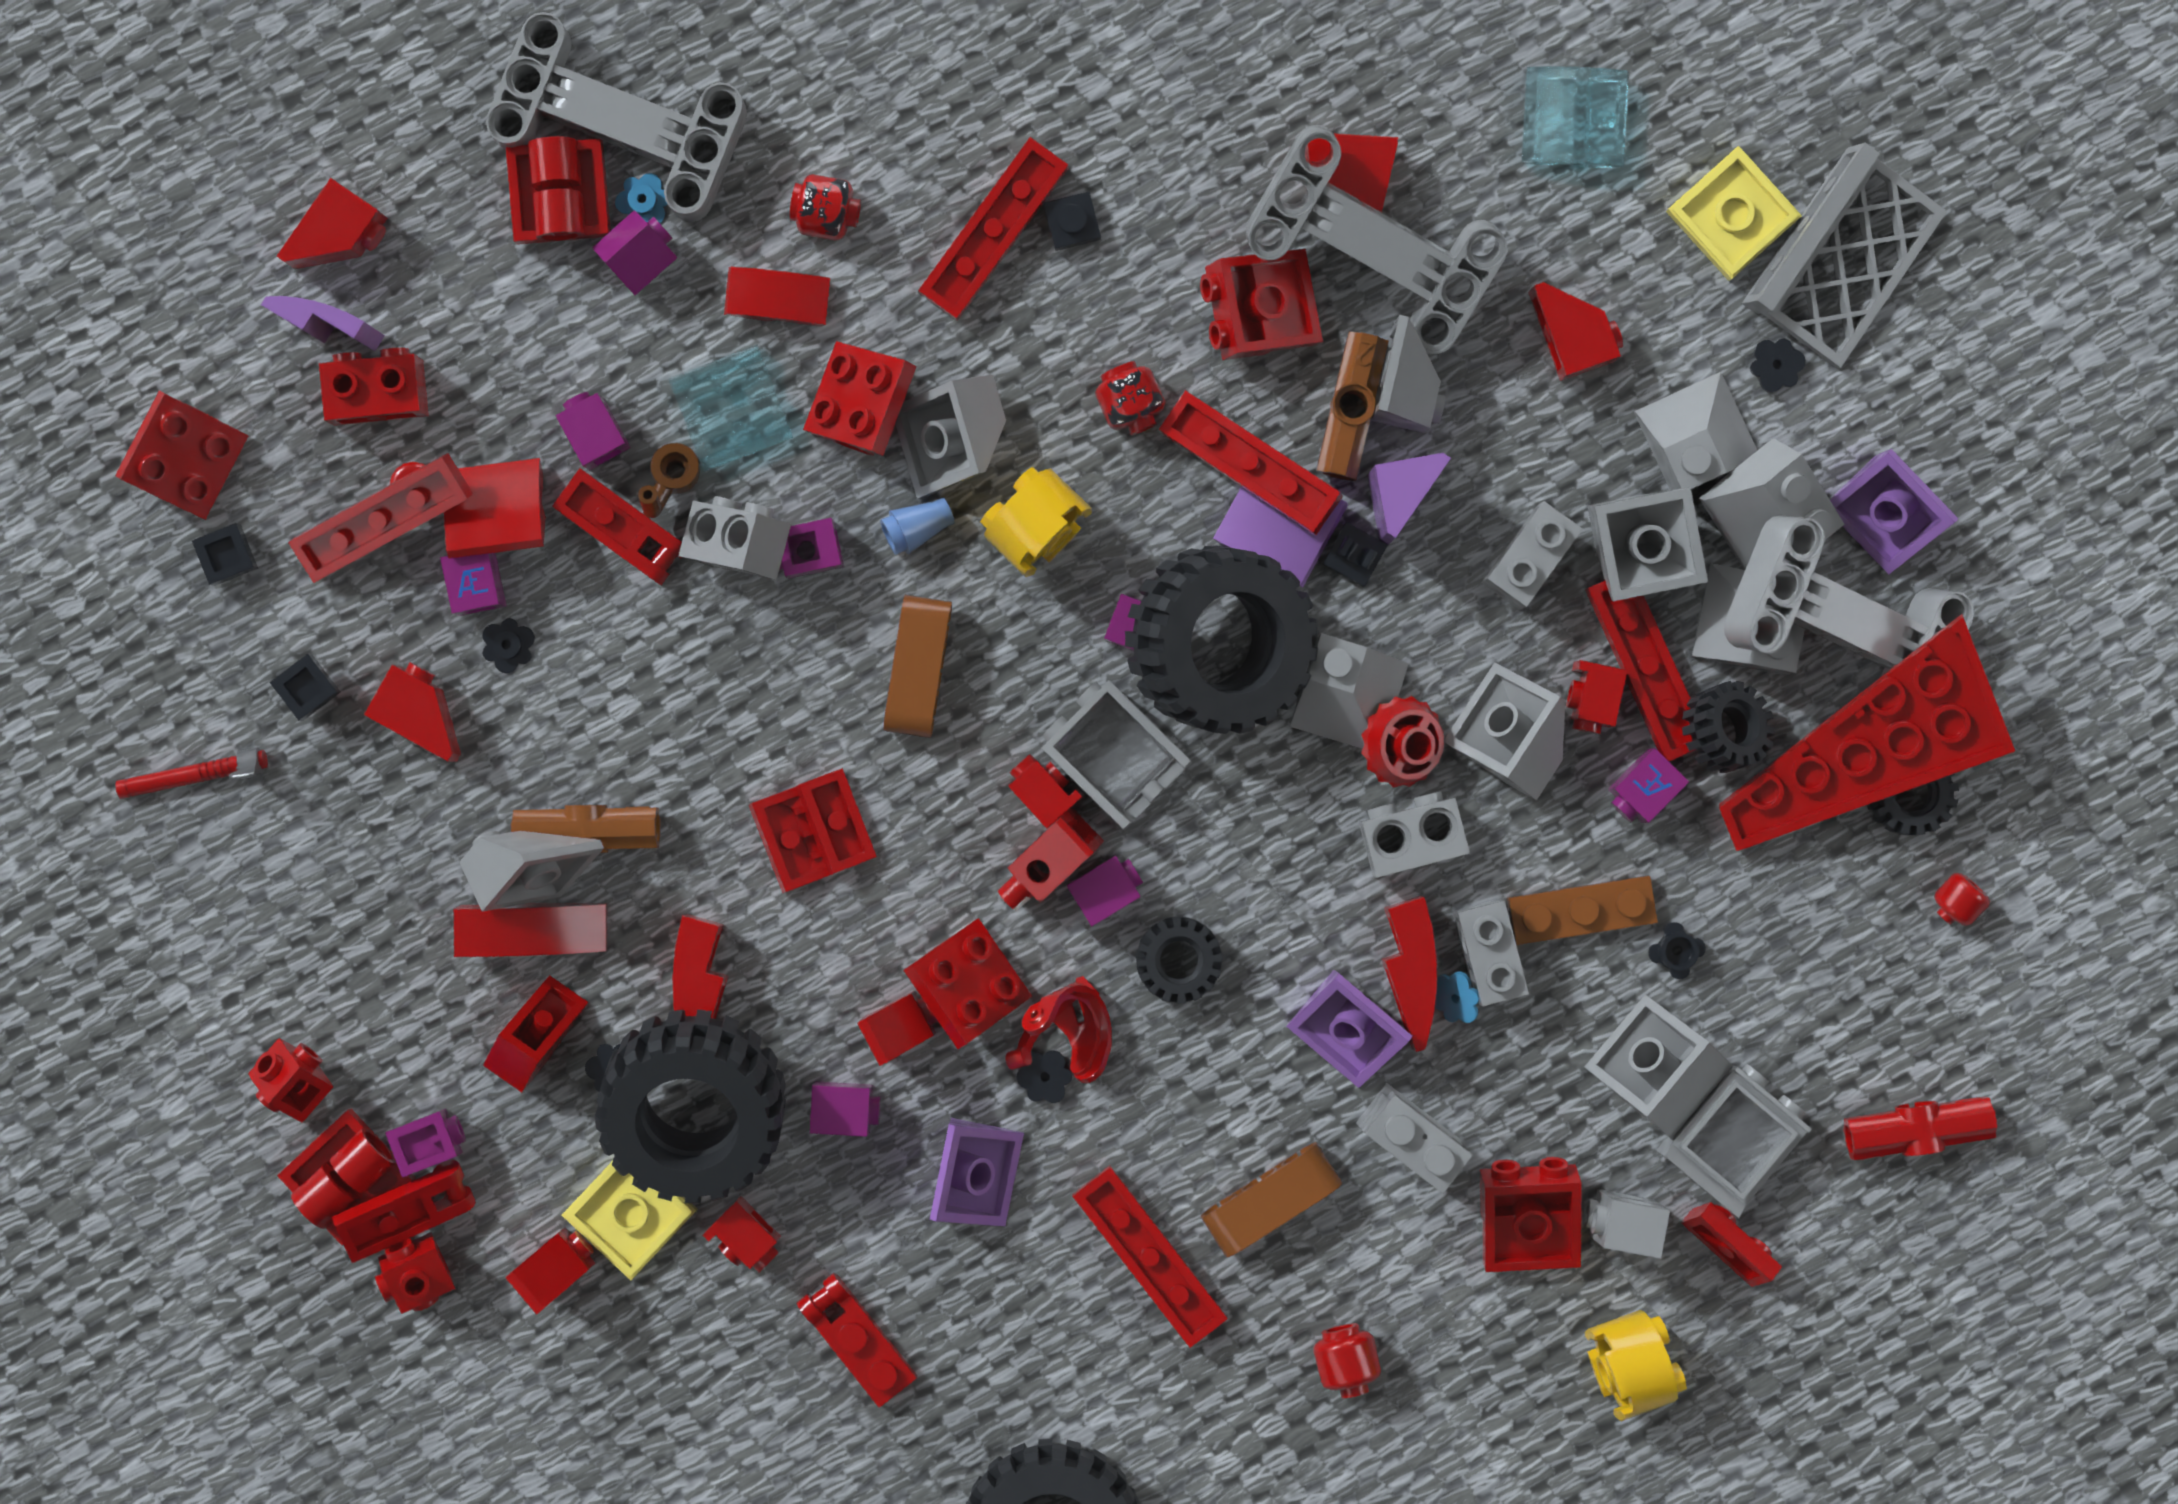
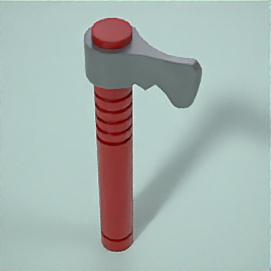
M256 747L238 751L237 755L230 758L226 757L216 761L203 762L202 764L198 763L118 780L115 783L118 797L124 799L204 782L205 780H214L219 777L229 776L231 780L245 779L263 773L265 768H268V760L265 751Z

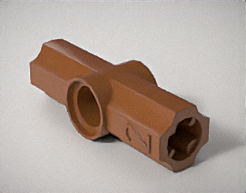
M1348 332L1334 395L1330 403V412L1316 473L1340 480L1357 481L1371 416L1375 410V399L1389 340L1363 332ZM1347 395L1359 397L1365 406L1364 414L1358 418L1345 416L1340 409V399Z
M565 805V809L513 810L511 832L527 831L601 840L604 849L600 853H608V849L659 848L661 837L659 807L651 808V806L607 808V805Z

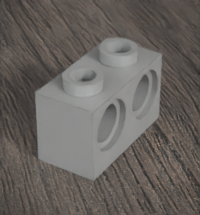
M714 496L712 504L698 501L692 502L679 552L680 557L717 568L777 580L791 524L772 518L774 509L746 502L745 509L741 510L742 503Z
M1543 501L1535 507L1481 583L1518 610L1526 608L1583 528Z
M1438 791L1413 798L1416 807L1397 812L1395 803L1367 810L1369 819L1359 821L1373 877L1378 878L1470 854L1456 798L1443 800L1442 792ZM1432 813L1441 814L1448 823L1446 835L1437 841L1429 839L1423 829L1425 819ZM1386 825L1397 827L1402 835L1400 847L1391 853L1381 850L1377 843L1378 832Z
M1497 899L1452 911L1471 986L1478 990L1479 1003L1477 1004L1483 1007L1529 995L1505 901Z
M1597 1189L1596 1200L1588 1199L1584 1213V1227L1590 1228L1589 1236L1603 1248L1661 1259L1670 1210L1654 1199Z

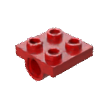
M550 136L530 140L528 145L506 147L513 241L517 245L605 237L611 231L604 145L601 139L576 140L565 136Z
M836 341L803 430L867 455L874 456V454L883 456L917 366L903 359Z
M158 391L115 476L206 520L249 435Z
M979 918L903 970L957 1049L967 1045L1032 997Z
M352 1108L345 1111L277 1175L291 1190V1199L303 1216L318 1228H326L342 1246L343 1243L334 1226L332 1216L416 1179L413 1174L405 1177L401 1176L393 1152Z

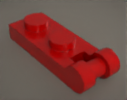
M579 468L552 505L553 508L661 586L670 575L666 572L676 557L682 558L679 556L682 544L679 539L646 517L581 468ZM653 538L662 546L650 560L641 554L640 551L649 539Z
M457 1160L444 1161L427 1175L332 1216L334 1226L351 1262L355 1263L471 1210L476 1203V1199L471 1188L465 1186L462 1182L464 1172L460 1163ZM444 1191L446 1192L443 1199L436 1202L433 1201L432 1196Z
M833 1273L823 1281V1288L813 1296L806 1294L796 1304L804 1317L814 1325L880 1408L917 1379L918 1375L836 1273ZM837 1302L845 1312L834 1321H831L824 1311Z

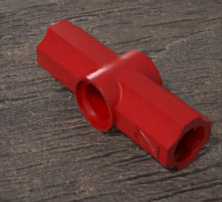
M1985 1096L1959 1099L1940 1104L1937 1101L1914 1102L1915 1107L1909 1108V1103L1895 1106V1111L1844 1118L1843 1128L1850 1159L1865 1160L1902 1153L1904 1156L1927 1155L1942 1152L1945 1150V1146L1996 1138L1998 1125L1991 1100Z

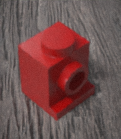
M1583 660L1575 661L1572 671L1581 673L1580 681L1572 680L1566 702V707L1573 709L1571 720H1574L1572 729L1601 734L1602 726L1607 728L1616 726L1628 670Z
M1029 754L1009 772L1015 780L1008 787L1046 829L1082 798L1077 790L1068 796L1063 788L1070 782L1051 761L1043 768Z
M742 1196L702 1235L708 1242L716 1235L722 1241L718 1246L719 1249L733 1264L739 1266L743 1262L749 1269L753 1267L758 1273L779 1253L774 1245L781 1235Z

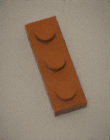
M1649 875L1507 897L1516 945L1658 923L1651 877Z

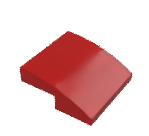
M540 458L458 468L473 495L444 512L445 543L448 559L544 547L546 516L542 505L543 469Z
M843 768L748 805L782 894L877 857Z

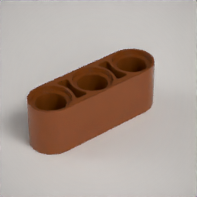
M905 594L885 710L884 731L925 738L932 737L935 721L933 716L936 715L942 677L940 670L943 669L952 602Z
M1317 1142L1301 1149L1302 1155L1298 1156L1295 1153L1259 1176L1261 1178L1260 1182L1254 1179L1221 1200V1207L1218 1208L1215 1204L1200 1216L1225 1257L1233 1256L1327 1197L1342 1185V1180Z

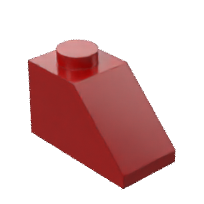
M330 178L276 257L294 269L359 258L366 249L372 251L379 245L386 232V227L383 224L387 217Z
M1545 282L1534 285L1528 292L1560 381L1613 363L1621 356L1619 348L1623 347L1621 332L1614 320L1608 321L1604 310Z
M409 662L406 669L402 666L391 665L364 715L448 762H457L461 751L444 691L432 684L435 675L412 662Z
M549 975L500 1032L483 1066L522 1093L547 1063L588 1002Z
M912 991L866 1015L857 1024L879 1066L934 1036L936 1031L933 1024L938 1022L923 998L918 999L915 991Z
M565 1227L505 1278L537 1315L596 1264L590 1257L594 1250L581 1233L574 1231L571 1234Z

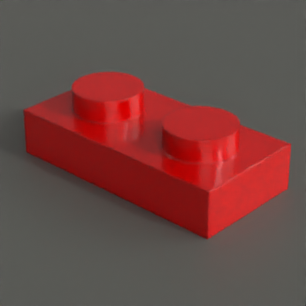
M1712 1202L1692 1208L1681 1222L1683 1226L1751 1287L1771 1282L1782 1268L1771 1257L1772 1252L1769 1247L1759 1239L1749 1237L1736 1225L1735 1217L1720 1205H1714Z

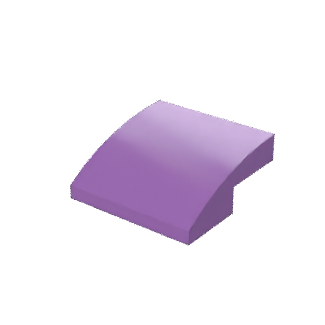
M266 296L261 303L268 310L323 343L327 341L334 327L373 351H376L385 336L359 318L317 301L298 297Z
M1241 487L1213 539L1225 547L1253 551L1258 555L1269 556L1280 562L1282 570L1291 571L1299 579L1300 586L1304 587L1348 503L1341 499L1315 536Z

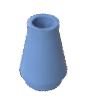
M944 498L933 502L890 510L889 516L881 519L880 524L890 548L897 555L903 551L910 554L944 528L955 524L948 503Z

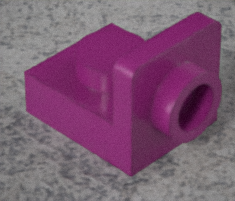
M446 1108L385 1132L402 1177L463 1153L460 1144L466 1142L465 1133L457 1115L449 1117Z

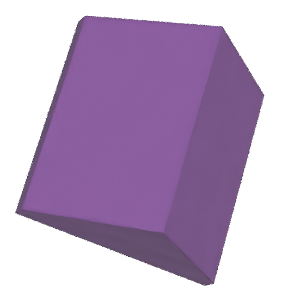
M1892 449L1873 457L1830 499L1845 524L1843 525L1845 530L1888 574L1901 566L1958 519Z
M1444 453L1377 464L1371 469L1367 477L1380 541L1389 545L1397 537L1451 459Z
M1335 970L1332 971L1286 1026L1358 1088L1412 1038L1410 1033Z
M951 1118L930 1220L936 1222L1005 1226L1024 1133Z

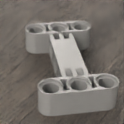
M540 12L530 16L521 29L487 114V130L492 138L505 150L506 147L528 145L530 140L536 139L543 119L547 118L671 167L672 169L664 189L667 204L674 214L683 221L694 222L704 218L713 205L746 122L747 109L738 90L728 83L719 82L710 85L702 93L693 117H687L564 68L572 46L569 33L561 21L551 13ZM556 30L558 32L557 41L550 48L542 49L536 46L537 38L543 31ZM531 73L540 75V84L537 89L529 93L519 91V82L524 76ZM729 99L736 103L735 111L728 118L719 119L712 116V109L718 101ZM513 117L522 119V129L518 134L513 137L502 136L501 129L506 120ZM713 143L718 146L717 155L712 161L699 163L694 159L695 151L700 145ZM686 187H696L700 190V198L695 205L687 208L677 205V196L681 190Z
M1311 125L1303 129L1296 137L1248 220L1246 237L1252 252L1261 259L1276 260L1289 250L1300 229H1304L1420 295L1422 298L1413 311L1410 320L1426 352L1439 354L1447 351L1455 343L1506 258L1508 249L1504 235L1492 222L1475 220L1467 224L1461 231L1450 251L1442 248L1329 183L1328 181L1339 164L1341 147L1334 133L1327 127ZM1317 138L1327 140L1330 143L1331 150L1324 160L1313 162L1305 157V148L1310 141ZM1290 181H1298L1306 186L1305 196L1295 204H1289L1280 199L1282 187ZM1272 223L1280 227L1282 234L1275 244L1265 246L1256 241L1255 235L1261 226ZM1482 234L1494 236L1495 245L1489 254L1477 256L1471 253L1472 243L1478 236ZM1457 276H1464L1470 279V287L1464 295L1451 297L1446 294V287L1451 279ZM1431 318H1440L1445 321L1444 331L1436 338H1426L1421 335L1423 324Z
M1779 515L1769 519L1763 526L1724 625L1725 636L1734 647L1772 653L1783 646L1792 625L1795 624L1885 667L1881 675L1882 677L1961 614L1969 630L1974 616V608L1970 598L1964 593L1927 588L1915 594L1906 616L1814 572L1825 542L1824 531L1821 525L1814 519ZM1794 532V541L1791 546V535ZM1776 577V586L1773 590L1772 584L1774 578ZM1758 622V631L1754 636V628Z

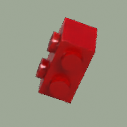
M386 348L380 350V357L362 359V353L358 352L338 353L332 355L333 362L319 363L324 421L334 426L429 416L424 361L415 354H409V348Z

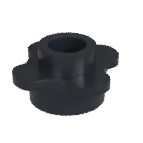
M1671 922L1665 926L1664 936L1658 944H1653L1649 947L1648 956L1653 963H1661L1667 967L1673 978L1684 979L1690 974V967L1696 963L1698 957H1702L1705 954L1706 946L1703 940L1693 938L1685 933L1682 924ZM1675 946H1679L1681 948V953L1679 955L1673 954V948Z

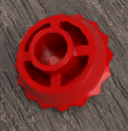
M1395 696L1390 703L1379 704L1377 713L1368 717V728L1361 734L1364 741L1361 754L1367 759V770L1376 774L1378 782H1388L1393 788L1401 785L1411 787L1417 781L1427 778L1428 774L1439 763L1444 750V730L1439 724L1438 714L1431 711L1427 702H1419L1413 696L1406 699Z

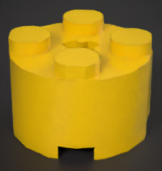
M1031 467L1025 471L1013 485L1017 492L1005 505L1001 502L993 505L980 521L986 528L985 538L1025 577L1035 574L1037 569L1032 564L1042 556L1048 562L1052 561L1081 530V527L1075 522L1079 516L1086 518L1092 513V508L1051 468L1038 472L1034 467Z
M1638 1310L1591 1327L1585 1331V1337L1588 1341H1595L1596 1348L1587 1352L1598 1385L1604 1397L1614 1395L1620 1407L1615 1408L1613 1414L1621 1422L1671 1404L1678 1399L1679 1392L1687 1390L1686 1380L1677 1362L1671 1364L1664 1346L1670 1343L1666 1326L1660 1316L1650 1318L1644 1311Z

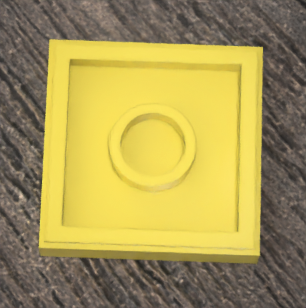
M1739 146L1666 210L1668 215L1728 281L1732 280L1802 217Z
M611 1162L562 1216L631 1281L698 1209L692 1203H685V1197L673 1196L672 1201L657 1198L659 1192L649 1187L646 1192H643L632 1185L634 1178L628 1173L625 1176H621L612 1166Z

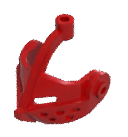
M1084 976L1078 977L1075 982L1042 997L1039 1002L1029 1007L1022 1019V1027L1025 1031L1019 1040L1017 1049L1009 1051L1005 1055V1061L1009 1069L1016 1070L1032 1063L1031 1049L1036 1039L1053 1022L1069 1039L1072 1047L1070 1070L1076 1079L1085 1084L1091 1083L1101 1076L1105 1070L1112 1047L1111 1021L1106 1005L1099 996L1100 993ZM1076 999L1080 1003L1084 1021L1081 1023L1077 1020L1073 1002Z

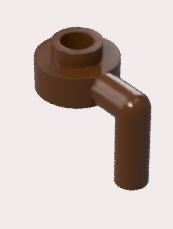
M669 443L660 447L655 452L651 460V472L656 484L654 487L650 485L643 486L638 492L644 515L648 518L658 517L672 494L685 493L695 486L699 479L700 467L697 456L691 448L681 443ZM681 465L685 469L684 474L680 478H671L667 474L671 466Z

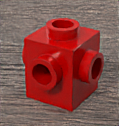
M278 1038L270 1049L259 1057L255 1066L248 1073L259 1090L256 1093V1097L264 1106L276 1113L281 1111L301 1123L307 1119L334 1087L319 1065L322 1059L314 1050L303 1043L295 1047L281 1038Z
M432 1232L415 1240L408 1238L390 1246L385 1250V1254L378 1257L381 1274L375 1276L378 1288L386 1303L395 1300L401 1314L409 1310L421 1311L427 1309L438 1301L439 1296L455 1289L451 1272Z

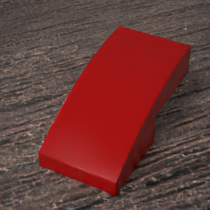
M731 266L728 269L724 315L761 321L779 320L811 326L826 325L830 278L786 271Z

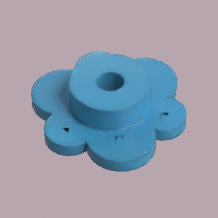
M648 173L639 180L635 177L627 178L624 182L625 191L620 192L615 199L618 211L629 215L635 210L646 222L654 216L661 223L665 217L663 207L668 204L665 200L664 190L661 189L662 183L659 177ZM641 196H646L647 198L644 203H639Z
M1455 972L1451 976L1446 974L1440 975L1437 978L1435 1008L1444 1011V1017L1449 1022L1453 1023L1459 1019L1465 1023L1474 1021L1478 1017L1476 1004L1479 1003L1478 990L1471 987L1470 978L1463 972Z

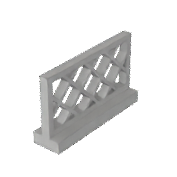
M1867 143L1851 146L1845 150L1803 212L1802 217L1796 222L1742 302L1744 306L1756 314L1765 315L1836 368L1843 366L1947 213L1944 208L1878 159L1880 153ZM1875 173L1886 182L1889 202L1868 206L1865 184L1871 175ZM1898 192L1908 199L1899 200ZM1856 199L1857 208L1849 209ZM1914 203L1928 213L1929 216L1919 231L1904 234L1900 205ZM1890 207L1894 236L1873 239L1869 211ZM1858 213L1862 241L1841 245L1838 229L1839 222L1844 215ZM1914 237L1909 246L1906 247L1905 239ZM1830 238L1831 247L1822 248ZM1895 241L1898 262L1892 270L1878 273L1874 244ZM1863 246L1868 275L1846 278L1842 250ZM1832 252L1836 280L1814 284L1812 262L1818 254ZM1888 276L1880 287L1879 278ZM1803 277L1804 286L1796 287ZM1869 280L1871 302L1866 309L1851 312L1847 283ZM1837 285L1841 314L1819 317L1815 289ZM1805 291L1809 320L1795 322L1781 312L1780 309L1792 293ZM1860 316L1856 324L1853 326L1852 317ZM1842 319L1845 340L1837 352H1835L1823 343L1820 323ZM1810 325L1812 334L1801 326Z

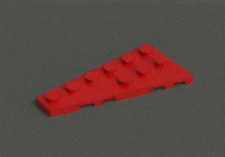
M1961 614L1719 804L1720 812L1736 851L2015 752L2014 745L1963 615Z

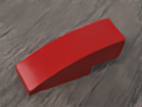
M1417 896L1384 908L1399 953L1381 959L1404 1028L1412 1035L1409 1042L1412 1050L1415 1052L1426 1049L1433 1022L1437 993V956L1434 933L1426 900L1423 896Z
M525 903L483 912L479 905H460L453 909L454 957L535 956L607 951V903Z
M689 914L682 915L675 945L672 975L674 1011L684 1010L686 1016H696L697 1010L712 1011L711 1018L716 1019L729 977L728 975L711 971L723 924Z

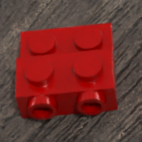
M1306 248L1288 250L1282 257L1276 260H1264L1253 254L1220 258L1205 267L1206 274H1203L1201 277L1200 291L1204 301L1212 303L1215 321L1210 323L1209 339L1214 349H1220L1222 360L1266 355L1272 351L1315 346L1323 342Z
M1547 1157L1539 1162V1166L1520 1167V1164L1516 1161L1503 1159L1493 1162L1491 1169H1480V1213L1483 1220V1265L1485 1272L1581 1268L1582 1182L1576 1164L1568 1165V1162L1563 1158Z

